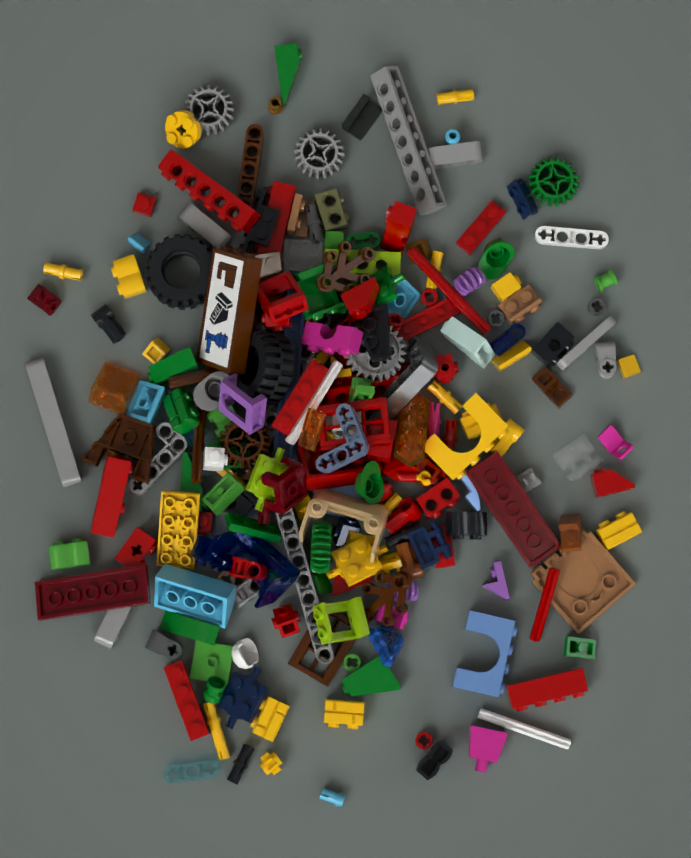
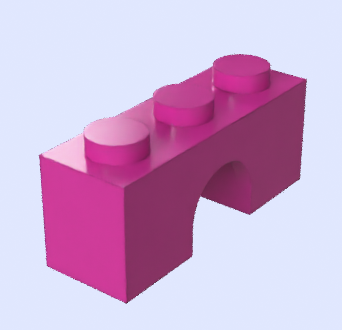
M306 322L301 344L306 346L308 351L318 353L321 350L330 355H334V352H339L338 354L348 357L350 354L358 355L364 332L355 327L337 325L334 336L330 338L331 328L322 323Z

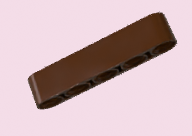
M258 124L250 125L246 131L236 196L251 208L254 207L264 141L263 129ZM253 131H258L260 136L252 138L250 134ZM254 149L257 151V154L249 156L247 154L248 151ZM249 167L255 170L251 175L245 173V170ZM250 186L252 190L249 193H244L242 188Z

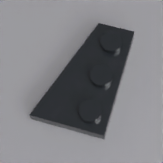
M387 304L375 305L366 317L355 320L358 330L364 332L362 339L372 362L392 360L389 307Z

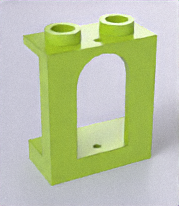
M361 597L328 604L322 602L313 606V616L316 620L321 645L360 639L370 635ZM347 611L351 630L332 633L328 614Z

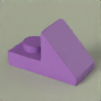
M501 561L493 562L490 573L492 579L496 578V582L482 585V587L503 600H508L510 596Z

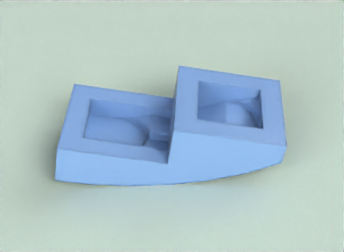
M465 474L460 479L470 492L465 496V499L474 511L478 512L481 507L477 490Z

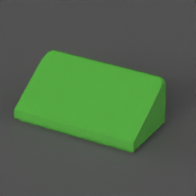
M228 472L201 500L219 516L245 488Z

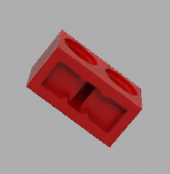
M447 477L416 498L415 501L427 519L432 517L435 520L443 514L441 510L447 506L451 509L459 503L457 499L461 496ZM442 491H451L452 498L449 500L444 499L441 495ZM434 501L436 509L428 510L425 505L426 502Z

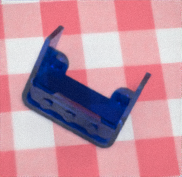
M229 531L215 535L202 559L204 562L217 559L222 566L232 567V556L265 565L268 569L267 577L262 581L253 580L261 587L258 591L259 598L254 605L256 608L274 603L300 575L299 569L266 540L250 537L240 532ZM258 567L254 569L255 576L259 573Z

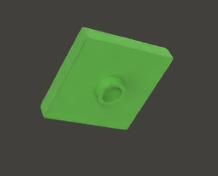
M196 640L190 679L207 681L209 677L217 676L222 678L226 685H228L233 659L231 653L233 646L217 643L213 646Z

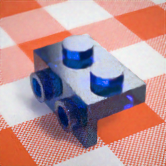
M199 534L190 556L196 558L195 562L200 565L206 566V563L212 565L211 569L222 573V570L229 572L230 568L227 567L234 548Z

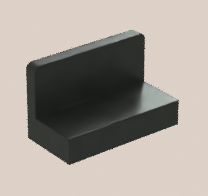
M363 94L342 123V129L358 140H362L380 115L381 109L370 102V97Z

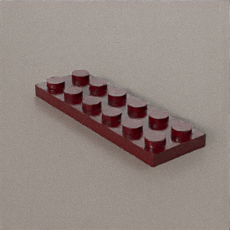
M495 451L466 471V476L529 568L561 547V544L498 451Z
M146 564L35 582L37 617L39 621L151 604L148 565Z

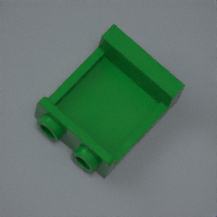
M325 263L292 275L306 297L309 310L303 312L305 319L313 318V321L324 318V313L334 314L340 311V307L345 306L344 302H339L335 290L323 293L316 287L317 277L323 274Z

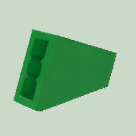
M188 347L149 366L150 372L147 375L151 383L161 386L168 383L169 377L199 371L191 348Z
M379 656L341 680L343 684L340 685L346 695L350 693L351 697L401 689L388 666H383Z

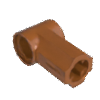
M410 541L396 545L402 563L401 571L408 572L412 580L424 577L421 565L417 560Z

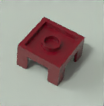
M287 457L280 462L290 468L282 474L277 475L267 471L261 475L262 484L274 488L275 503L264 500V506L266 509L281 515L307 497L304 464Z

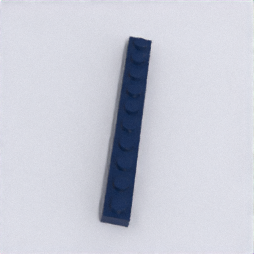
M289 270V272L291 273V275H293V274H295V273H298V272H301V271ZM292 289L287 290V296L294 294ZM303 312L291 316L292 327L284 328V335L289 339L290 345L294 350L295 361L293 366L295 368L292 374L293 380L289 385L290 388L285 393V397L277 404V415L299 381L302 354L301 340L305 318ZM275 430L273 458L277 447L285 450L282 459L285 457L293 459L294 445L285 441L286 436Z

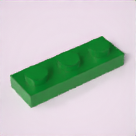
M227 512L224 517L227 528L232 532L244 533L250 537L262 538L268 542L279 543L282 539L278 525L271 523L269 525L258 524L256 519Z

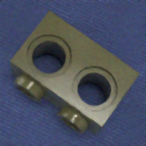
M335 188L315 194V202L324 231L346 229L347 222H350L348 212L343 211L342 204H344L342 193L338 194ZM332 198L335 200V204L328 206L325 204V200ZM333 216H338L341 221L334 224L330 219Z

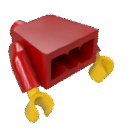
M418 431L415 436L403 434L395 437L390 463L382 462L381 476L387 475L393 480L401 482H416V480H419L424 486L431 484L430 480L424 479L431 477L428 471H422L420 475H417L420 472L417 443L419 446H422L427 441L423 431Z

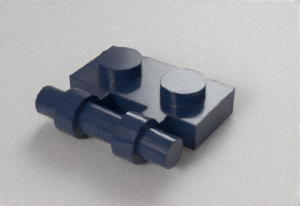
M437 521L430 524L431 532L427 533L425 526L407 533V537L422 570L439 563L438 554L443 553L445 559L452 557L451 547L449 543H446L442 527L439 528ZM436 537L440 547L434 548L431 539Z

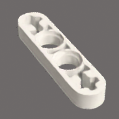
M541 226L534 235L536 242L542 245L603 249L609 242L607 233L597 230ZM542 231H545L546 235H551L552 231H555L553 236L554 241H551L552 237L547 236L545 240H542L541 236H538V234H541ZM559 232L566 233L567 240L564 242L559 241L557 234ZM584 234L586 242L578 243L576 235ZM589 234L593 235L591 239H597L598 236H602L601 238L605 241L601 245L598 244V241L592 240L591 244H588L590 240Z

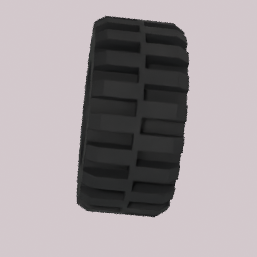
M175 234L174 238L169 239L168 236L164 238V242L161 244L158 242L155 245L154 251H150L148 255L149 260L146 261L145 265L146 279L154 296L162 304H167L168 307L173 309L177 307L179 310H185L187 307L193 309L199 303L201 305L204 304L212 258L210 246L207 243L204 244L200 238H192L188 234H185V236ZM189 256L198 262L200 277L192 286L179 289L172 287L167 282L165 267L175 257Z
M260 329L252 330L245 374H237L236 386L252 399L263 394L267 397L266 405H273L281 401L290 388L289 385L293 380L292 374L295 368L293 366L295 361L294 350L290 345L289 339L279 332Z

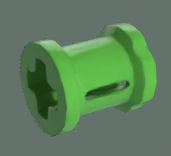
M611 269L599 277H593L599 292H602L604 288L618 284L617 278Z

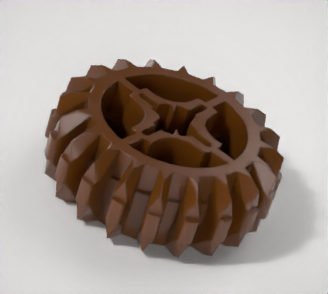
M230 421L231 428L228 425L224 426L228 432L221 431L220 433L225 439L221 438L218 440L220 444H224L219 448H225L224 454L229 456L228 464L234 460L233 467L236 468L238 463H241V469H244L245 464L248 463V467L251 469V462L256 463L259 454H269L265 447H271V443L265 441L270 439V435H264L268 430L264 428L256 431L261 441L251 439L244 430H242L240 437L230 439L234 432L241 429L233 421ZM246 434L247 442H250V444H246L245 450H243L242 444L239 443L244 441ZM229 445L238 447L241 450V456L234 455L229 449ZM260 447L254 455L246 457L250 449Z

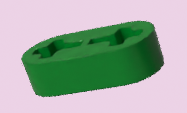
M376 232L351 234L345 239L348 242H351V239H354L355 242H361L356 244L355 248L351 246V250H360L364 247H370L375 250L380 245V236ZM370 236H373V239H377L374 245H371L370 242L364 243V241H368Z

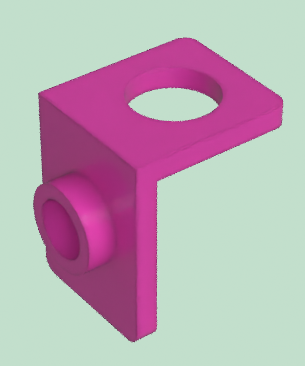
M608 425L597 436L608 452L620 460L634 448L632 444L620 436L612 425ZM627 447L624 452L619 453L622 448Z

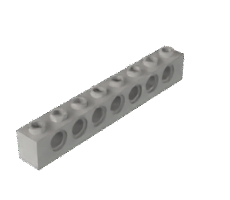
M385 66L370 75L373 87L375 88L419 215L432 214L447 206L400 70L398 66Z

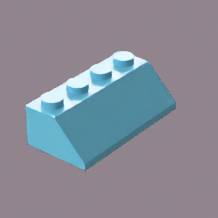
M169 564L163 565L155 576L154 607L224 629L227 627L235 603L236 585Z

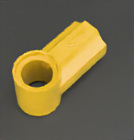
M512 419L506 422L509 426L507 428L509 432L501 440L497 438L493 442L495 446L490 450L492 453L498 451L501 457L525 431Z

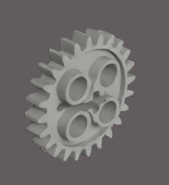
M392 325L390 326L392 360L384 361L386 364L379 361L376 362L378 364L376 368L370 365L369 362L372 360L363 339L360 347L365 349V353L359 352L358 355L350 354L349 357L343 356L344 358H349L346 365L353 366L350 371H358L356 377L363 374L364 381L367 377H370L371 382H373L377 377L378 381L381 382L383 376L388 380L390 374L395 376L396 370L399 371L401 369L400 364H403L405 361L402 357L406 355V352L401 350L406 345L400 344L403 337H396L399 331L392 332Z

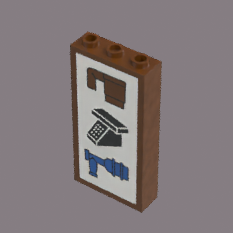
M221 245V249L213 248L196 361L229 374H245L263 259L256 258L254 253Z

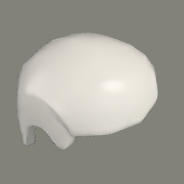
M244 638L233 645L231 651L232 658L239 668L248 669L258 663V650L251 639Z

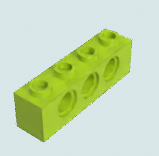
M325 249V253L330 250H334L337 253V260L332 262V266L337 265L339 250ZM359 250L347 252L346 260L350 262L356 258ZM374 251L375 257L371 262L367 263L366 269L361 270L355 267L350 271L357 275L367 274L370 276L378 271L376 264L383 261L391 269L392 276L400 274L401 252Z

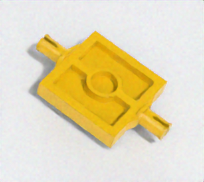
M366 536L331 552L336 568L326 573L328 579L330 580L340 575L346 581L348 587L375 575L379 571H383V566L378 556L388 552L386 545L383 544L378 548L374 563L370 562L372 546Z

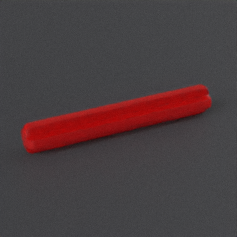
M551 567L548 571L529 637L534 642H539L559 577L560 570Z

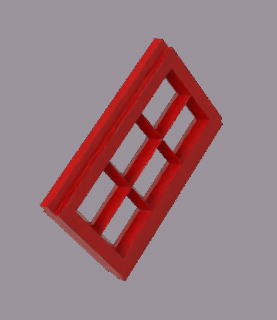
M386 397L345 402L351 405L356 412L361 411L362 422L360 424L369 446L391 443ZM343 403L318 406L322 452L331 451L347 443L344 434L343 438L327 439V430L341 428L340 424L326 426V416L336 415L337 407ZM344 409L342 415L345 416V413L349 412V410ZM381 409V419L366 421L365 411ZM382 423L383 433L367 435L366 425Z

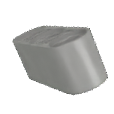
M479 141L435 146L427 149L434 169L477 164L483 161L481 143Z
M189 203L178 216V219L213 248L221 249V245L225 246L232 238L223 228L192 203Z
M133 607L108 610L94 641L112 649Z

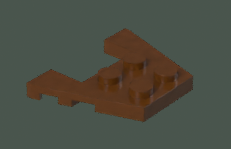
M119 414L106 428L104 435L93 443L91 450L81 457V460L98 467L106 449L138 460L131 478L148 485L150 481L155 426Z

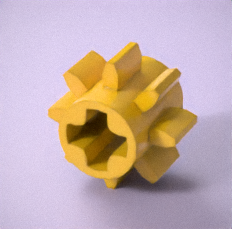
M267 751L260 757L262 762L259 765L267 775L271 772L273 775H276L282 770L279 766L283 762L275 752L269 754Z

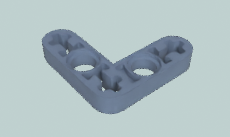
M346 403L340 404L337 407L336 416L347 443L317 458L316 468L320 472L331 473L365 456L369 451V444L356 411L351 405ZM344 409L349 410V412H347V416L349 419H351V421H348L347 417L342 415L344 413ZM351 425H356L357 427L354 435H349L348 433ZM358 443L363 445L361 451L354 450L358 448ZM341 451H346L347 453L344 461H339L338 454ZM324 460L330 462L327 464V468L322 467Z

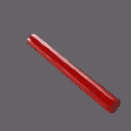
M412 247L407 252L412 261L483 335L491 329V326L416 247Z

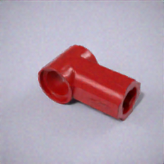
M404 498L399 502L398 509L388 516L385 527L391 534H394L406 523L419 520L422 516V510L411 498Z

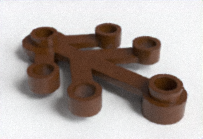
M348 241L339 243L336 271L332 274V262L337 260V253L334 250L327 251L324 254L323 274L319 275L316 280L317 289L323 293H328L332 290L345 293L349 287L352 289L356 286L352 283L343 285L335 282L339 278L356 282L359 285L364 283L362 281L363 277L366 281L369 280L370 276L367 274L357 275L350 271L361 263L371 262L375 257L374 250L370 247L360 249L358 256L345 265L347 252L351 250V244Z
M379 571L375 575L376 581L378 583L390 582L393 585L390 588L375 586L373 583L364 584L363 592L366 595H381L368 609L364 608L367 623L372 621L373 614L385 604L382 623L385 626H393L395 624V617L392 615L394 595L398 592L395 612L397 614H406L408 606L405 603L406 590L411 587L412 578L406 571H400L396 575H389L385 571Z

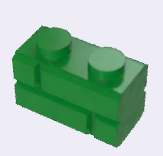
M177 388L163 398V403L172 429L181 435H185L199 425V412L193 405L194 397L191 392Z

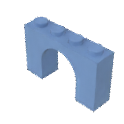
M468 611L464 630L484 634L493 639L498 648V659L496 664L486 672H474L456 668L452 687L499 697V694H503L505 683L502 682L503 675H507L509 664L506 661L513 651V645L510 644L511 638L516 636L518 627L515 625L514 620Z

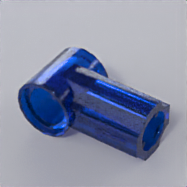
M513 324L489 343L498 357L522 341L526 333L524 326ZM514 328H518L521 330L522 336L515 338L512 336L511 331Z

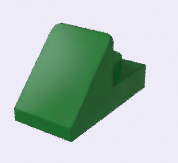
M565 636L564 657L595 659L596 640Z

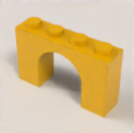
M477 393L462 406L478 422L481 429L480 441L473 450L466 453L454 452L435 433L421 446L452 480L456 478L460 480L466 474L465 469L469 465L473 467L481 459L479 455L483 451L488 453L495 446L493 442L497 438L501 440L509 432L507 430L509 426Z

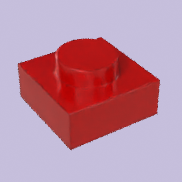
M138 193L132 211L151 217L157 199Z

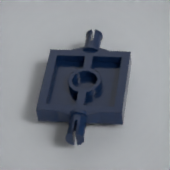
M254 666L250 676H244L234 671L217 706L230 715L225 725L226 727L233 729L237 719L245 720L252 724L269 689L257 680L262 669Z

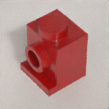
M422 456L418 459L420 472L417 475H420L422 471H428L431 477L424 479L430 480V485L433 487L439 479L437 475L441 470ZM416 480V481H417L419 484H421L424 488H427V487H428V486H424V485L421 483V481Z

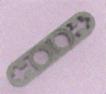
M609 316L561 358L556 365L562 371L566 369L615 326L617 321L612 316Z

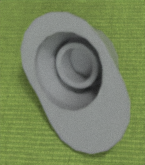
M222 371L214 372L195 387L193 397L199 408L205 411H213L219 407L221 380L229 377L227 373Z

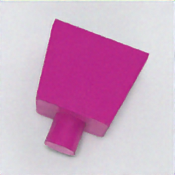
M470 725L469 757L477 759L475 771L486 773L488 761L497 763L508 733Z

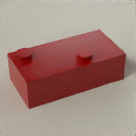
M107 454L90 528L91 533L114 538L119 514L123 515L125 503H122L128 475H131L133 469L130 458Z

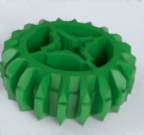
M549 156L548 162L542 158L541 164L537 162L535 164L536 169H531L530 172L533 175L528 177L532 181L528 184V187L533 188L530 193H537L535 200L541 197L542 205L545 201H548V207H551L552 202H555V206L559 207V201L565 205L567 203L566 199L571 201L573 199L572 195H576L577 191L574 188L579 187V183L575 182L579 180V176L574 175L577 173V169L571 170L573 164L569 163L566 165L567 159L565 158L560 162L559 156L556 157L555 161H553L552 156ZM549 169V176L539 180V175L544 170ZM556 169L563 171L566 174V176L559 175ZM552 176L555 181L557 180L556 186L550 183ZM569 183L568 189L564 193L559 194V186ZM542 188L550 189L552 195L546 193Z
M314 522L312 525L310 570L317 574L330 571L332 525L330 523Z

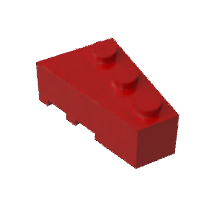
M397 201L394 202L393 206L389 205L386 213V229L381 249L389 252H401L402 256L415 222L417 208Z

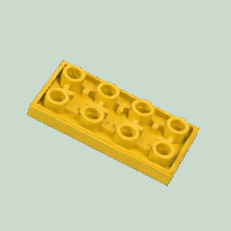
M173 490L161 491L156 566L169 564L179 568L195 569L201 493Z

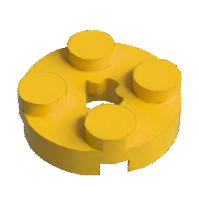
M179 110L167 116L165 132L169 144L186 149L199 141L201 125L199 121L195 120L191 112ZM182 125L183 128L186 129V132L182 133L180 129Z

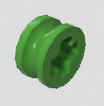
M349 654L344 659V666L349 671H356L361 665V660L356 654ZM348 658H356L358 660L356 664L358 665L355 668L353 666L348 667Z

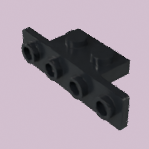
M264 186L263 190H259L256 201L258 205L256 209H253L261 216L248 234L244 232L246 240L239 247L244 252L248 251L251 242L268 248L280 210L264 206L268 187Z

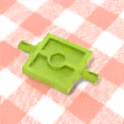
M277 447L274 458L263 454L258 455L245 489L258 498L254 508L257 511L262 512L264 500L275 503L274 488L262 484L261 475L267 471L280 475L290 468L280 462L285 452L282 448Z

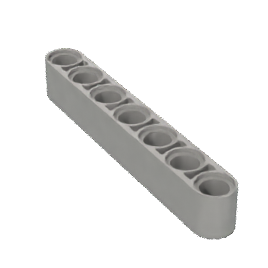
M41 357L26 362V369L62 485L67 487L82 482V477L45 358Z

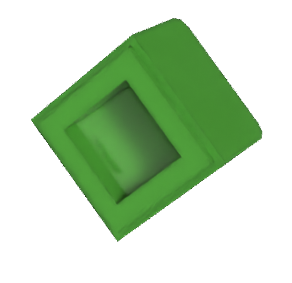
M325 231L324 252L325 249H338L339 243L344 241V232Z

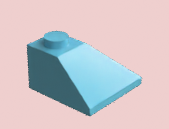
M406 280L397 284L396 292L398 298L387 304L389 314L397 313L402 316L403 320L421 296Z

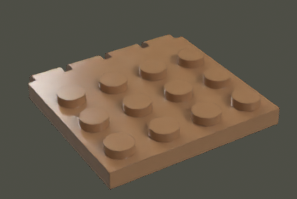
M583 528L581 529V551L562 552L560 547L557 550L562 555L561 557L554 552L543 561L547 567L546 570L539 565L530 573L534 578L532 583L542 593L549 569L554 567L560 570L551 605L577 635L636 585L633 579L590 531L587 534Z

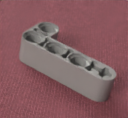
M169 423L159 424L156 430L158 437L166 444L152 458L151 468L157 469V475L150 478L148 485L133 479L129 483L131 492L137 496L147 493L183 456V452L188 450L189 446L186 439L181 434L175 432ZM163 428H170L171 433L169 436H161ZM183 441L185 444L184 448L176 450L174 448L175 443ZM165 454L171 456V460L167 464L161 463V457ZM135 483H138V484H141V483H142L141 486H142L143 489H142V490H139V489L135 490V489H136Z

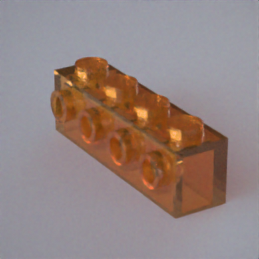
M417 393L398 414L393 456L410 468L422 462L425 457L430 400L420 393Z

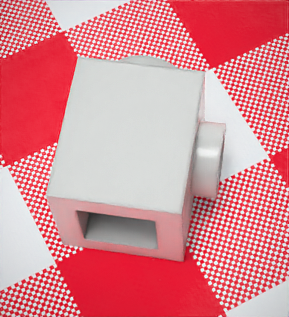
M205 447L203 451V470L222 471L224 465L228 463V454H224L225 448Z

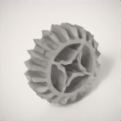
M201 85L200 92L194 89L195 95H188L190 100H185L187 107H184L183 110H187L194 115L195 105H198L201 110L199 119L195 116L193 117L201 125V135L204 133V130H206L207 136H210V131L217 135V129L223 132V125L227 127L230 125L227 120H233L231 114L234 113V108H232L234 104L233 101H229L230 95H225L224 89L218 92V86H215L214 90H212L211 85H208L207 89L204 90V86ZM212 97L210 101L202 100L203 98ZM219 101L224 105L222 116L216 110ZM206 108H207V109L212 108V111H213V112L208 111V112L206 113V110H205V109H206ZM209 119H213L216 121L213 123H205Z
M322 128L319 129V133L312 129V135L305 132L306 139L300 136L299 140L301 143L295 144V147L298 148L294 150V154L298 155L294 158L295 162H299L297 168H303V174L309 171V178L316 174V179L318 180L319 175L323 174V178L326 179V173L333 176L332 169L339 171L338 165H343L341 158L345 157V154L342 153L344 146H339L341 139L335 140L336 134L329 136L330 130L323 134ZM316 141H324L329 143V145H319ZM310 144L312 152L305 159L303 155L304 150ZM334 149V159L331 163H328L326 156ZM316 150L322 151L323 159L316 156ZM315 162H318L322 165V167H314L309 163L313 164Z

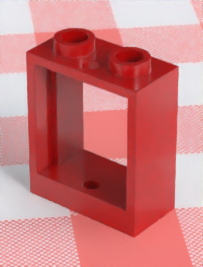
M289 271L259 282L257 300L272 324L309 310L305 294ZM288 289H292L294 294L271 303L268 300V297Z

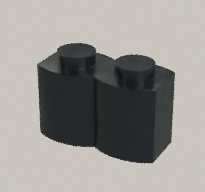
M446 512V535L452 536V539H464V536H470V540H481V536H487V512Z
M443 741L437 742L432 746L429 755L418 763L416 771L426 780L433 778L437 774L440 765L449 760L453 750Z

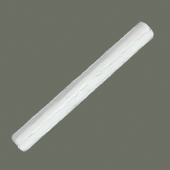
M335 360L296 424L286 437L285 441L290 445L296 443L343 367L339 361Z
M480 709L478 713L479 719L564 749L570 748L571 740L485 709Z

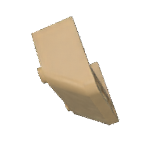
M317 490L308 503L299 530V542L304 541L311 517L321 518L329 511L364 522L365 531L376 536L370 556V562L374 563L388 519L387 509L382 505L369 504L365 500L331 490Z

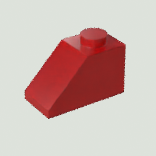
M375 277L340 295L354 321L366 317L372 311L380 290Z
M605 468L596 469L594 474L590 476L595 498L635 488L633 482L613 470L606 471Z

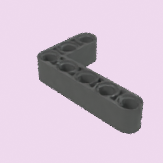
M413 336L408 341L407 353L411 364L378 397L387 398L389 420H392L438 371V364L432 347L418 336ZM381 409L365 411L366 421L374 420V417L381 418Z

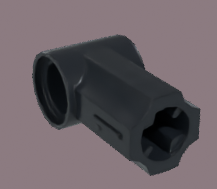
M106 304L91 314L100 329H103L113 344L119 342L127 335Z

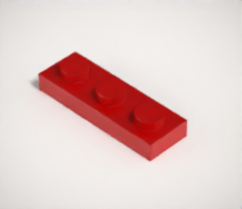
M492 200L458 239L456 245L470 256L504 217L506 211Z

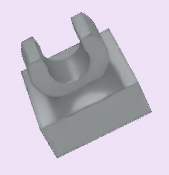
M532 467L515 477L525 493L542 484Z

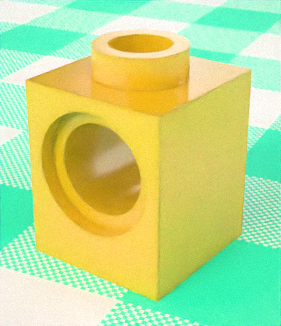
M509 272L493 283L490 289L502 303L521 289L520 284L522 283L517 275H512Z

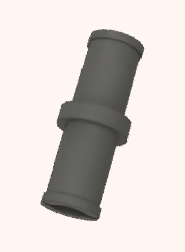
M306 205L307 228L310 229L312 244H318L324 240L320 227L322 222L318 216L317 205Z

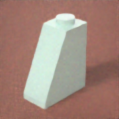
M453 316L443 324L440 331L445 339L484 369L496 355L484 337Z

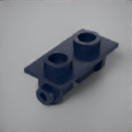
M515 179L507 186L508 193L513 199L522 219L525 220L529 215L537 214L538 207L533 197L527 199L525 197L530 194L525 181Z

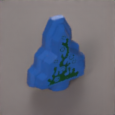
M382 625L370 628V635H368L370 642L373 643L375 651L379 653L383 666L391 667L396 659V655L403 647L402 634L393 631L391 626Z

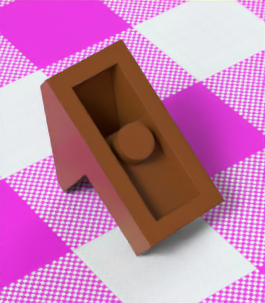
M581 514L561 515L558 527L561 531L562 552L581 551Z

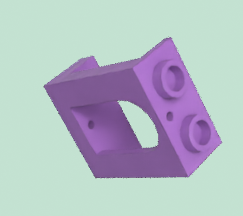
M235 373L221 380L218 410L250 435L264 427L267 397L263 394L253 399L236 386L237 374ZM235 400L246 408L245 420L229 408V406L235 404Z

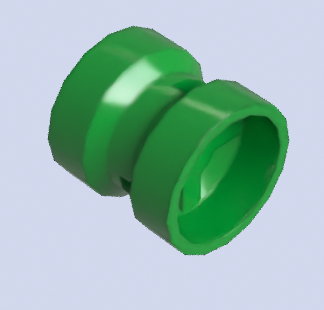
M217 676L209 677L202 694L203 699L212 704L219 703L222 698V692L225 690L226 682Z

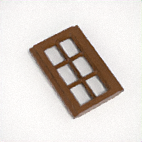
M341 613L329 614L337 619L332 628V633H335L340 622L350 626L349 619ZM307 629L288 664L328 687L355 639L337 642L340 645L334 654V660L327 666L323 675H320L313 670L318 662L317 658H315L310 668L301 664L308 649L314 652V648L310 646L312 641ZM322 651L320 657L328 660L330 657Z

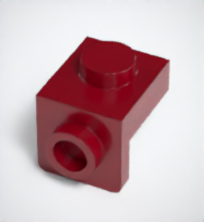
M40 284L35 287L27 298L49 316L61 304L60 299Z

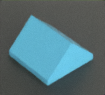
M139 380L125 415L154 424L167 390L163 386Z

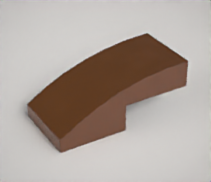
M546 366L531 378L537 387L558 408L563 406L573 396Z

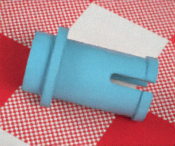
M455 129L448 130L445 134L446 144H457L460 140V133Z
M323 787L319 799L336 804L335 807H342L345 800L343 792L337 793Z

